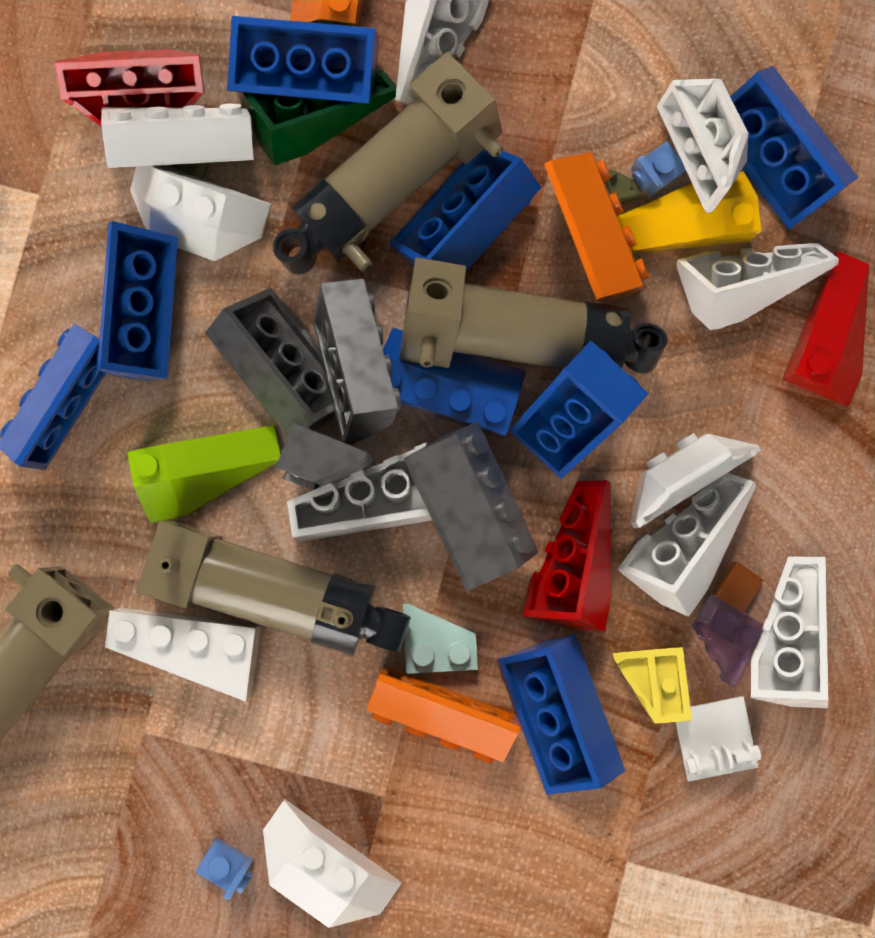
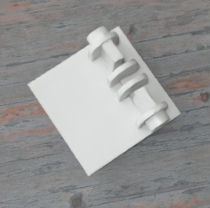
M743 696L690 706L692 721L675 722L688 782L758 768L757 761L761 760V753L759 747L753 744Z

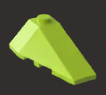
M275 425L167 443L127 452L133 486L150 523L189 515L196 511L197 508L220 497L238 484L273 466L278 462L281 455Z

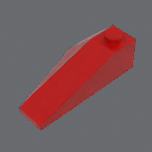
M835 251L834 256L839 259L838 265L827 271L782 380L848 407L863 373L869 264L842 252Z
M607 480L577 481L559 519L562 526L554 542L549 541L544 550L548 555L540 572L534 571L530 579L523 617L576 630L605 632L612 597L611 483Z

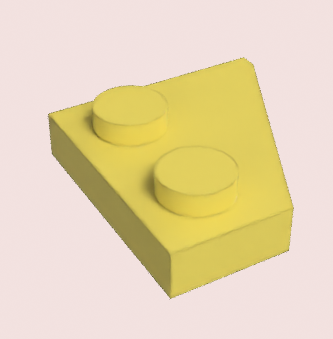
M683 647L613 653V660L654 724L692 721Z

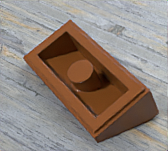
M732 561L696 622L728 641L764 579L739 562Z

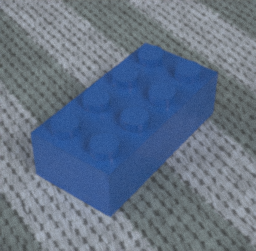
M590 341L513 425L509 432L562 479L613 433L649 393L639 385L635 378L619 367L604 350Z

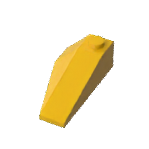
M744 171L739 173L728 192L712 213L705 212L693 184L690 183L619 215L623 227L629 225L636 239L637 245L632 247L634 254L750 242L762 231L758 196Z

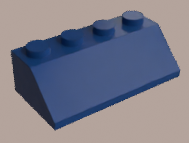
M232 16L227 91L370 104L377 72L379 35L375 28Z
M774 66L756 72L730 96L748 131L747 162L742 169L789 230L859 178Z
M484 149L467 165L463 162L390 241L389 245L412 267H414L415 257L464 265L467 271L484 254L485 250L499 234L507 229L509 223L531 202L532 198L542 187L522 158L502 151L497 157H492Z
M115 221L108 223L97 362L98 370L115 377L142 381L167 379L178 237Z
M73 324L71 329H66L62 333L57 343L59 348L52 359H48L43 363L38 373L39 380L33 389H29L22 396L19 403L20 410L14 419L9 420L0 432V450L20 467L40 470L47 469L106 375L105 372L97 369L99 338L76 324Z
M393 327L383 347L384 356L388 355L392 364L390 380L392 387L397 388L399 391L401 405L464 426L478 422L483 432L504 439L526 372L477 355L453 352L449 368L439 366L424 367L420 363L399 360L403 330Z
M575 633L550 639L497 659L547 795L600 789L626 771Z

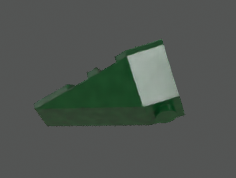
M377 70L370 104L241 93L245 107L251 116V123L258 142L275 166L309 154L396 97L397 86L384 70Z

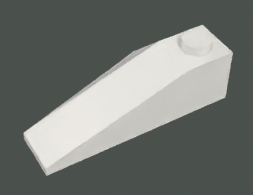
M406 0L396 101L407 106L412 103L414 98L409 84L445 52L448 51L454 58H460L465 50L463 44L471 31H477L482 23L489 0Z
M819 243L775 246L771 253L754 252L752 248L740 249V255L721 256L720 250L707 251L678 259L676 266L691 312L708 329L714 330L742 322L838 265L839 259Z
M726 473L708 484L692 497V504L677 516L672 513L664 520L666 523L664 527L651 537L646 534L641 538L619 566V571L661 605L689 617L709 589L756 488L755 482Z
M788 557L768 617L762 628L761 637L751 659V698L790 707L828 708L825 557Z

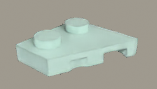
M409 603L403 604V613L411 616L404 639L406 674L478 670L475 632L448 622Z

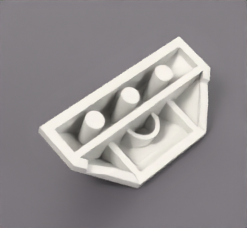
M721 79L673 80L658 103L657 108L705 212L712 213L747 162L748 131Z
M166 165L136 166L130 189L147 230L178 237L177 248L212 261H217L263 238L272 206L271 203Z
M692 433L676 443L679 450L667 457L665 452H662L646 462L649 469L640 474L630 519L633 528L644 526L760 453L761 449L755 444L712 434H705L697 438L695 433Z
M286 799L283 800L263 829L269 885L328 928L381 914L401 885L400 880Z

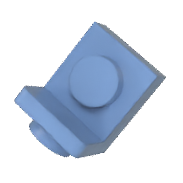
M668 141L645 157L641 155L635 160L631 168L633 180L637 182L642 191L646 190L651 197L686 172L682 160Z
M217 837L195 872L225 890L223 898L229 901L234 891L242 894L253 874L247 870L253 859Z

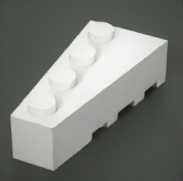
M222 104L219 108H205L201 105H189L183 108L102 107L101 125L107 168L254 160L251 116L248 109L241 108L239 104Z
M426 443L416 446L413 450L399 456L395 455L383 460L384 462L364 471L362 469L350 474L349 477L338 482L329 483L287 501L292 538L299 543L433 521L403 459L425 447Z
M118 608L109 611L105 648L246 702L253 696L262 625Z

